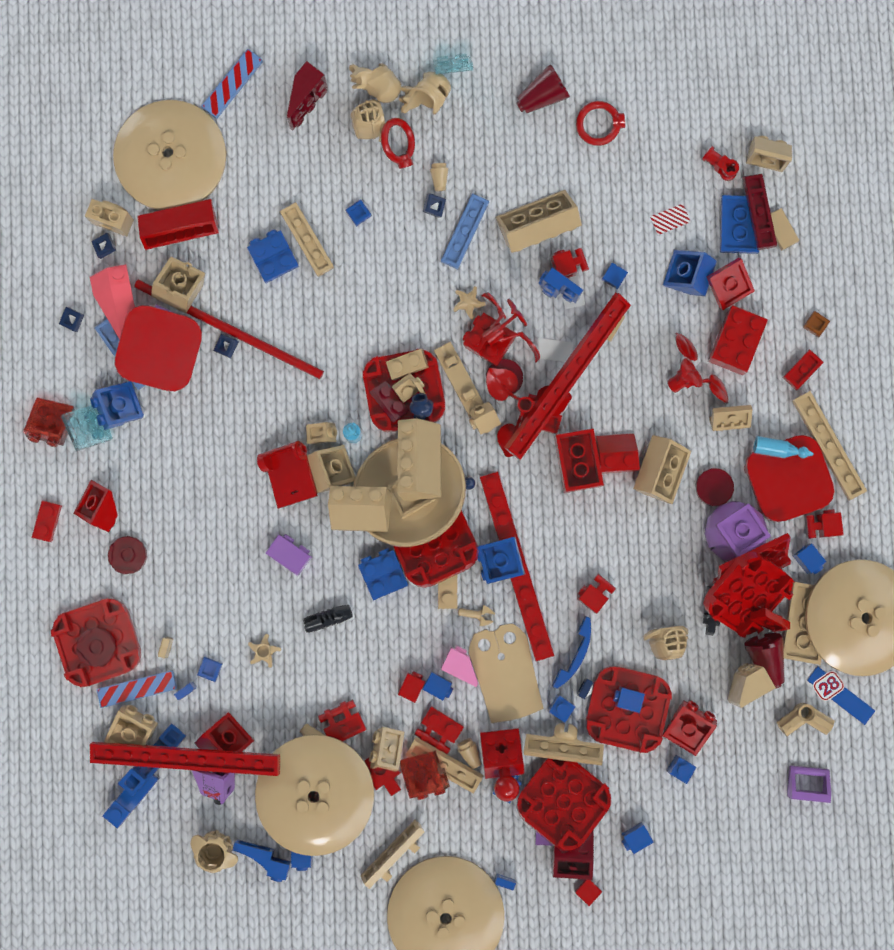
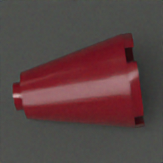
M550 64L517 97L519 101L516 104L521 112L530 113L566 100L570 95Z
M765 633L763 638L758 639L757 635L748 639L744 645L753 664L764 667L776 687L775 689L780 688L785 682L784 642L780 633Z

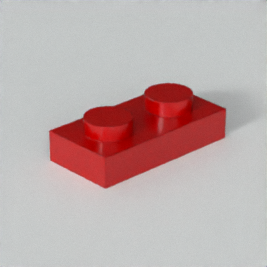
M809 349L782 378L795 390H798L824 362Z
M41 501L31 538L52 543L62 505Z
M760 608L758 611L750 612L751 621L773 632L790 629V621L784 619L781 615H776L767 608Z

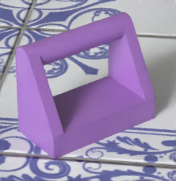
M790 765L787 797L796 800L831 803L830 770ZM795 774L822 776V792L796 789Z

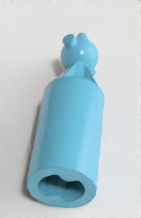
M353 422L344 426L343 435L348 442L357 443L361 440L362 432L357 424Z
M756 436L753 452L756 454L780 458L798 455L800 458L813 456V452L809 451L808 448L800 447L798 449L788 441Z

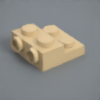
M123 705L118 710L104 742L147 745L158 723L154 721L155 719L152 715H143L137 712L135 706Z

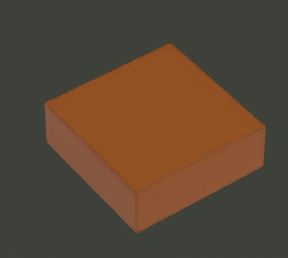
M813 311L803 328L819 338L830 321L818 312Z

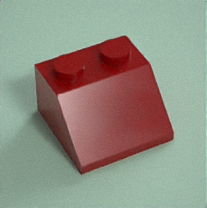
M634 433L596 436L602 474L637 472L640 470L638 447Z
M228 712L194 743L199 749L243 752L254 740Z

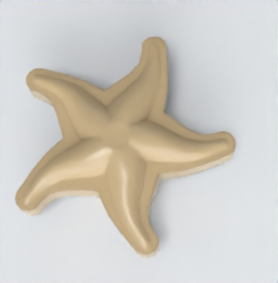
M476 286L468 294L459 290L455 291L460 297V302L454 307V312L465 310L469 318L473 319L474 308L486 305L485 302H480L476 299Z
M268 634L263 637L260 644L248 643L255 652L254 659L250 661L251 664L264 660L268 663L269 668L273 666L271 655L282 649L270 646Z

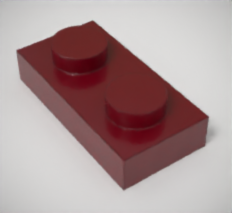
M387 381L370 392L393 423L409 412Z

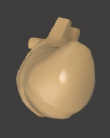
M380 63L379 67L374 70L358 67L354 64L349 65V70L352 72L350 75L351 82L356 83L352 86V89L366 90L370 96L377 98V101L381 103H390L400 94L401 82L387 65Z
M439 72L423 73V79L415 87L402 86L401 91L405 92V96L399 98V101L404 103L401 112L407 113L410 109H414L422 104L432 108L433 114L436 115L451 91L449 80Z

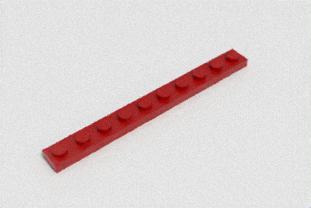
M615 292L504 447L517 459L521 460L631 306L620 293Z
M495 472L481 476L480 481L498 540L515 537L525 575L510 579L535 661L553 657V649L499 473Z
M105 742L90 743V763L267 776L280 775V754Z

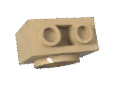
M91 199L85 217L92 224L126 237L134 221L126 209L104 200L100 202Z

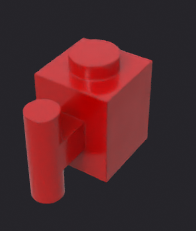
M582 248L575 250L577 256L575 258L572 257L570 250L566 252L565 250H559L551 258L553 268L566 278L576 276L578 272L576 266L580 265L582 272L589 270Z
M834 509L823 510V514L817 515L818 522L816 523L814 515L806 516L808 539L816 538V530H819V538L844 535L841 512L835 513Z
M599 574L593 579L599 584L597 588L591 584L588 586L583 585L577 593L579 595L577 600L595 614L600 611L609 599L603 592L607 590L612 594L616 590L611 583Z

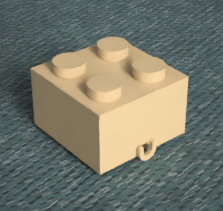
M170 257L153 282L151 297L186 313L203 287L205 273L192 267V264L189 262L183 263Z

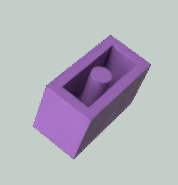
M279 534L266 554L299 576L312 558L309 555L310 550L302 545L297 547L293 544L294 539L287 534L284 536Z

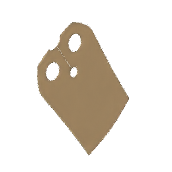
M514 624L499 626L495 631H488L486 629L474 634L469 647V656L491 723L519 719L544 709L525 633ZM505 633H514L516 636L515 642L512 644L505 643L503 638ZM487 639L490 642L489 650L481 651L478 647L479 641ZM503 653L505 658L499 660L498 654Z

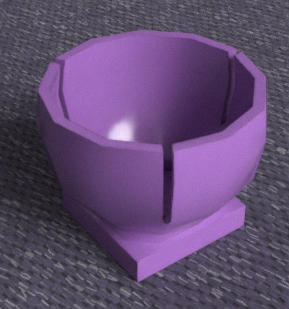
M731 501L718 506L708 517L704 533L708 547H715L710 550L725 561H730L765 544L766 539L771 537L763 515L749 503Z

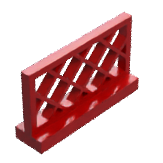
M786 533L749 552L760 553L780 568H784L791 564V560L788 557L791 537ZM738 557L718 566V577L713 579L714 584Z

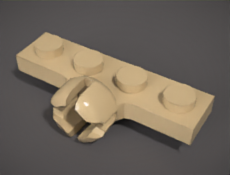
M565 723L557 724L552 737L526 734L524 755L602 766L604 744L579 741L577 739L578 730L572 724H569L568 732H564Z

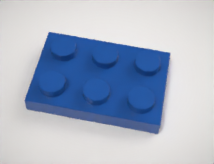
M722 195L720 253H759L746 196Z

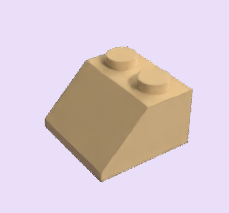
M755 136L750 144L746 164L783 172L792 161V145L782 140H769L766 136Z
M344 445L315 451L307 456L317 494L329 491L330 486H343L355 481V474Z

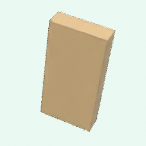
M782 208L771 213L777 244L781 251L798 243L800 240Z

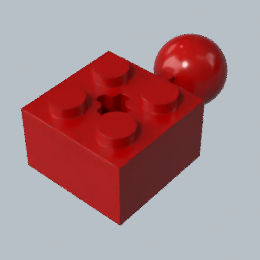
M519 728L481 732L480 740L485 779L499 777L494 785L495 795L501 801H512L518 796L520 788L517 780L511 776L524 774Z

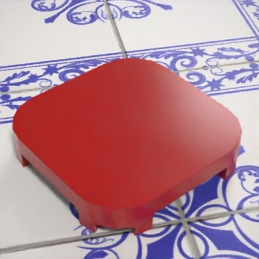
M149 305L134 307L125 317L115 354L114 364L117 372L129 381L165 391L175 392L183 389L191 379L202 339L200 326L195 320L187 316Z
M423 350L429 367L411 375L414 378L419 377L423 382L424 387L422 389L434 405L432 414L426 417L425 421L436 423L445 412L444 393L437 360L430 352ZM413 351L381 357L376 356L371 358L363 370V381L370 417L373 424L381 431L396 432L398 431V420L414 419L410 411L412 397L404 402L409 412L393 423L370 394L374 388L387 381L391 388L402 378L391 379L386 362Z
M799 435L784 441H788L798 449L800 447L808 448L809 451L813 452V456L800 458L798 455L780 458L751 452L746 459L744 472L747 473L759 507L758 511L769 521L782 522L824 508L833 499L835 492L834 484L821 448L817 441L809 436Z
M462 510L454 523L434 540L411 547L393 546L407 579L417 587L423 588L434 586L468 570L475 564L479 554L478 545Z
M747 552L740 555L709 589L704 598V608L715 621L718 620L734 630L740 637L746 638V635L754 632L759 634L764 630L761 625L750 620V612L758 611L760 608H767L772 612L785 597L790 600L794 595L791 592L794 581L782 568L760 553Z
M102 599L58 615L54 621L51 637H54L65 671L63 675L73 685L79 687L91 686L134 670L140 663L141 648L129 611L119 600ZM88 629H105L115 639V655L110 662L103 666H88L77 655V640Z
M618 666L603 668L597 674L592 688L585 725L588 734L601 744L640 753L653 751L661 745L663 740L662 736L670 700H672V692L669 685L664 679L652 674ZM619 687L645 694L640 713L615 706L616 702L613 701L615 691H619Z
M549 758L521 791L517 799V811L523 821L552 845L563 851H572L579 848L611 806V794L609 787L605 783H602L577 762Z

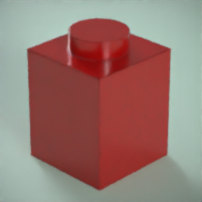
M415 671L412 674L408 672L398 695L416 703L425 683V680L422 679L423 675Z

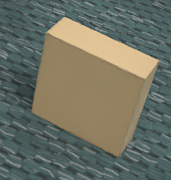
M162 638L158 657L164 659L169 657L173 643L172 638Z

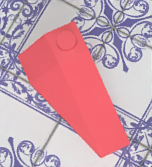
M126 264L105 268L90 277L93 296L119 340L125 317L135 307Z

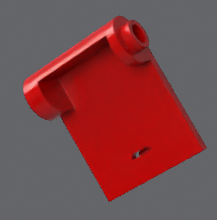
M296 441L257 455L258 467L262 472H268L278 509L318 496L307 458V448L303 443Z

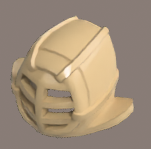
M375 99L365 100L364 103L355 107L351 112L352 127L358 139H376L379 137V142H381V131L385 124L382 106Z
M684 626L653 629L644 634L643 639L644 641L650 640L649 644L655 658L673 660L681 658L685 653L688 629Z
M218 830L206 833L204 837L200 835L192 837L190 845L194 853L195 863L203 871L216 873L237 864L238 856L232 853L233 845L229 836H225Z

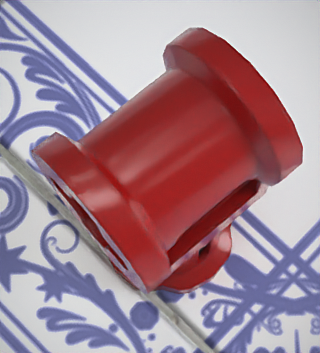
M712 146L702 160L714 166V170L720 174L723 180H733L739 171L738 162L728 158L726 155H720Z

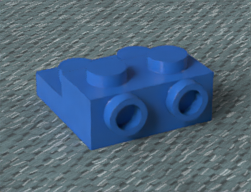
M272 230L266 234V238L262 240L256 238L250 241V246L247 247L265 284L299 267L281 230L278 232L277 230Z
M553 267L549 272L546 270L542 274L538 283L541 285L542 292L546 296L557 298L561 293L563 294L562 297L569 303L574 302L576 304L583 292L582 288Z
M131 381L97 389L90 398L92 407L97 408L99 414L97 415V422L99 426L104 427V430L122 426L124 423L144 417Z
M515 537L478 546L479 554L477 560L482 564L481 576L487 584L525 575Z
M389 548L378 552L379 556L373 559L371 556L361 559V564L358 565L373 601L409 586L395 551H390Z

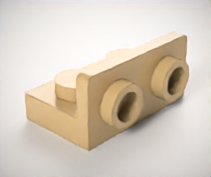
M751 405L712 408V416L709 417L712 430L723 431L751 428L753 410Z
M381 727L374 732L372 738L374 747L369 757L371 762L370 768L375 769L379 767L392 771L399 770L405 732L387 727Z

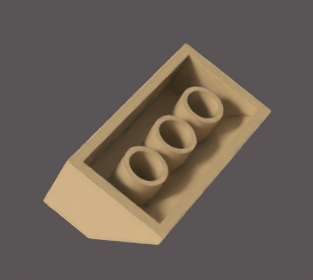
M566 190L495 217L511 253L521 251L526 247L539 244L541 241L557 237L559 234L582 226L578 207Z
M421 419L398 420L397 493L403 501L441 498L440 424Z

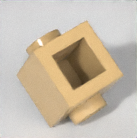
M489 401L469 411L471 416L469 423L473 430H478L480 435L488 433L493 428L501 425L495 409Z

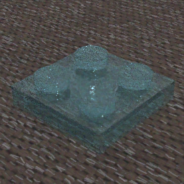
M467 54L455 55L456 58L438 56L437 60H433L435 74L472 71L473 62Z
M92 405L61 416L76 452L113 439L109 429L104 430L103 426H99L97 422V415L99 414L97 408H93Z

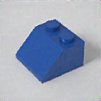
M674 250L663 286L689 295L706 296L709 287L707 276L714 272L717 261L705 252Z

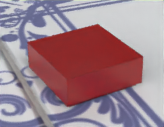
M584 880L574 892L590 906L599 897L602 890L591 880Z

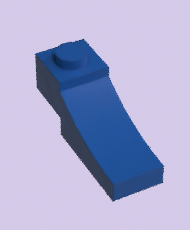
M154 774L133 797L124 790L102 817L118 829L160 778Z
M238 839L234 842L232 851L239 852L255 860L267 871L266 876L271 877V880L276 882L286 881L291 861L273 857L275 850L273 848Z

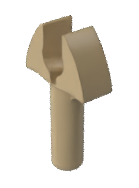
M483 605V609L480 611L463 608L458 610L459 616L478 619L480 621L479 626H486L494 622L485 620L481 616L485 613L495 615L485 605Z

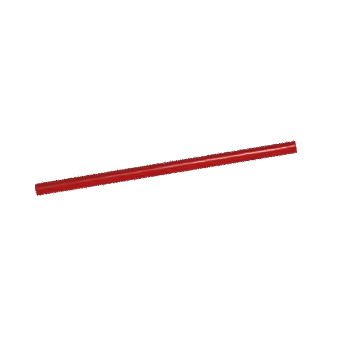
M139 279L135 282L134 288L150 296L152 295L151 285ZM192 305L186 312V314L318 379H321L324 374L323 370Z

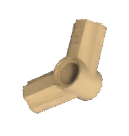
M799 703L792 711L778 720L776 724L785 736H789L805 723L827 735L832 730L835 721L815 709L812 705ZM807 707L809 713L806 717H802L801 710Z

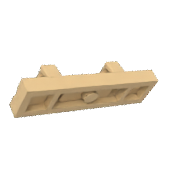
M449 342L435 349L434 353L470 418L469 411L484 403L453 345Z
M414 820L360 875L366 887L370 889L380 878L388 882L392 878L389 868L408 849L414 854L420 849L416 841L425 831L418 821Z

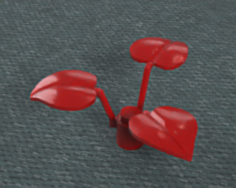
M489 292L482 294V297H485L496 306L499 317L490 326V329L482 334L488 344L492 346L498 341L502 343L505 340L519 336L527 342L533 351L535 363L540 360V353L535 344L523 332L503 337L505 334L503 328L516 317L520 319L525 327L527 326L524 316L517 310L514 302L510 298L507 299L511 308V314L514 315L500 326L498 324L502 318L506 319L504 311L493 295Z
M675 333L676 345L682 355L687 358L682 360L677 374L667 381L669 388L674 393H677L684 387L687 389L691 386L699 388L703 383H708L712 393L728 404V393L724 383L713 374L709 376V379L702 380L701 375L692 363V360L696 361L698 359L695 346L684 335Z
M489 368L486 384L490 395L498 401H504L508 396H511L518 401L517 409L521 412L516 426L510 423L505 424L497 433V441L504 455L512 457L513 455L504 447L519 428L524 413L531 411L533 405L537 402L532 401L529 397L520 398L512 393L518 387V378L512 371ZM549 385L544 386L538 390V400ZM570 393L567 394L552 417L560 415L572 399Z

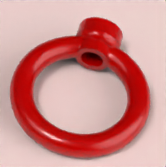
M604 101L588 103L580 110L576 119V129L579 136L586 143L594 146L610 143L616 138L620 129L625 128V114L618 113L614 106ZM604 109L611 114L613 128L607 136L594 138L586 133L583 122L585 116L591 110Z
M391 118L382 128L381 145L385 155L392 162L397 163L399 169L413 165L411 157L415 150L414 133L409 124L403 119ZM395 125L400 126L404 130L408 140L406 153L399 156L393 153L388 141L389 131Z

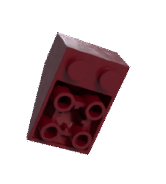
M308 61L303 64L294 76L287 111V120L292 131L303 123L304 116L307 113H311L316 106L317 100L319 98L322 99L327 93L328 87L325 74Z
M594 830L585 842L575 850L563 851L553 845L551 868L553 878L593 880Z

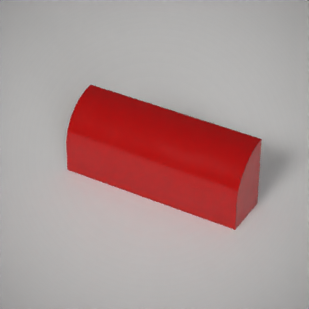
M211 199L137 216L139 236L145 250L219 233Z

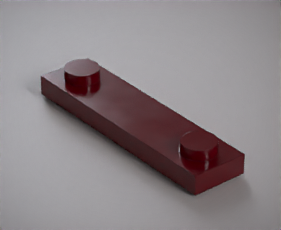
M763 174L744 176L743 184L757 250L777 247V240Z

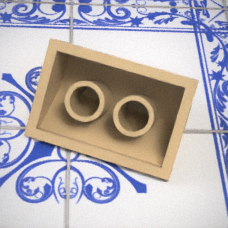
M652 435L633 489L644 495L673 504L691 450L669 438Z
M330 486L328 510L331 530L388 532L392 494L387 487Z
M745 663L738 667L739 671L734 673L727 700L730 704L742 708L776 687L764 667Z

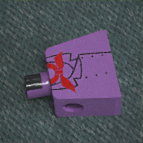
M192 770L200 793L203 796L212 798L216 805L223 804L234 791L235 773Z

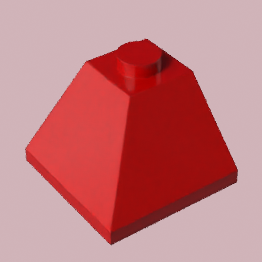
M91 480L73 514L97 528L110 532L118 516L112 491Z

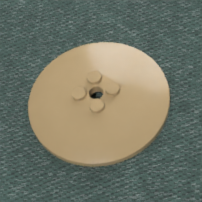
M162 100L140 108L124 122L115 140L113 161L117 177L131 197L149 208L164 210L203 201L215 190L225 170L226 146L219 127L205 111L184 101ZM166 149H172L173 154L170 157L163 156V152Z
M398 438L383 444L373 451L363 462L355 477L353 486L387 487L392 494L388 532H367L383 543L398 547L421 545L443 534L457 519L466 495V480L462 466L452 451L443 444H441V498L403 501L397 493Z
M871 560L846 561L826 571L813 586L806 604V630L817 654L832 668L850 675L871 676L889 670L894 666V570L886 565ZM864 613L869 615L867 623H863L861 619Z
M325 735L301 736L281 745L272 753L280 754V775H259L256 783L255 803L263 827L282 847L302 855H327L346 847L363 831L373 808V780L365 761L348 744ZM309 792H318L319 800L312 802L308 797Z
M454 856L432 857L412 866L396 883L388 904V930L397 950H495L504 928L503 901L492 878L478 865ZM443 913L451 915L452 919L449 923H443L440 920V916Z

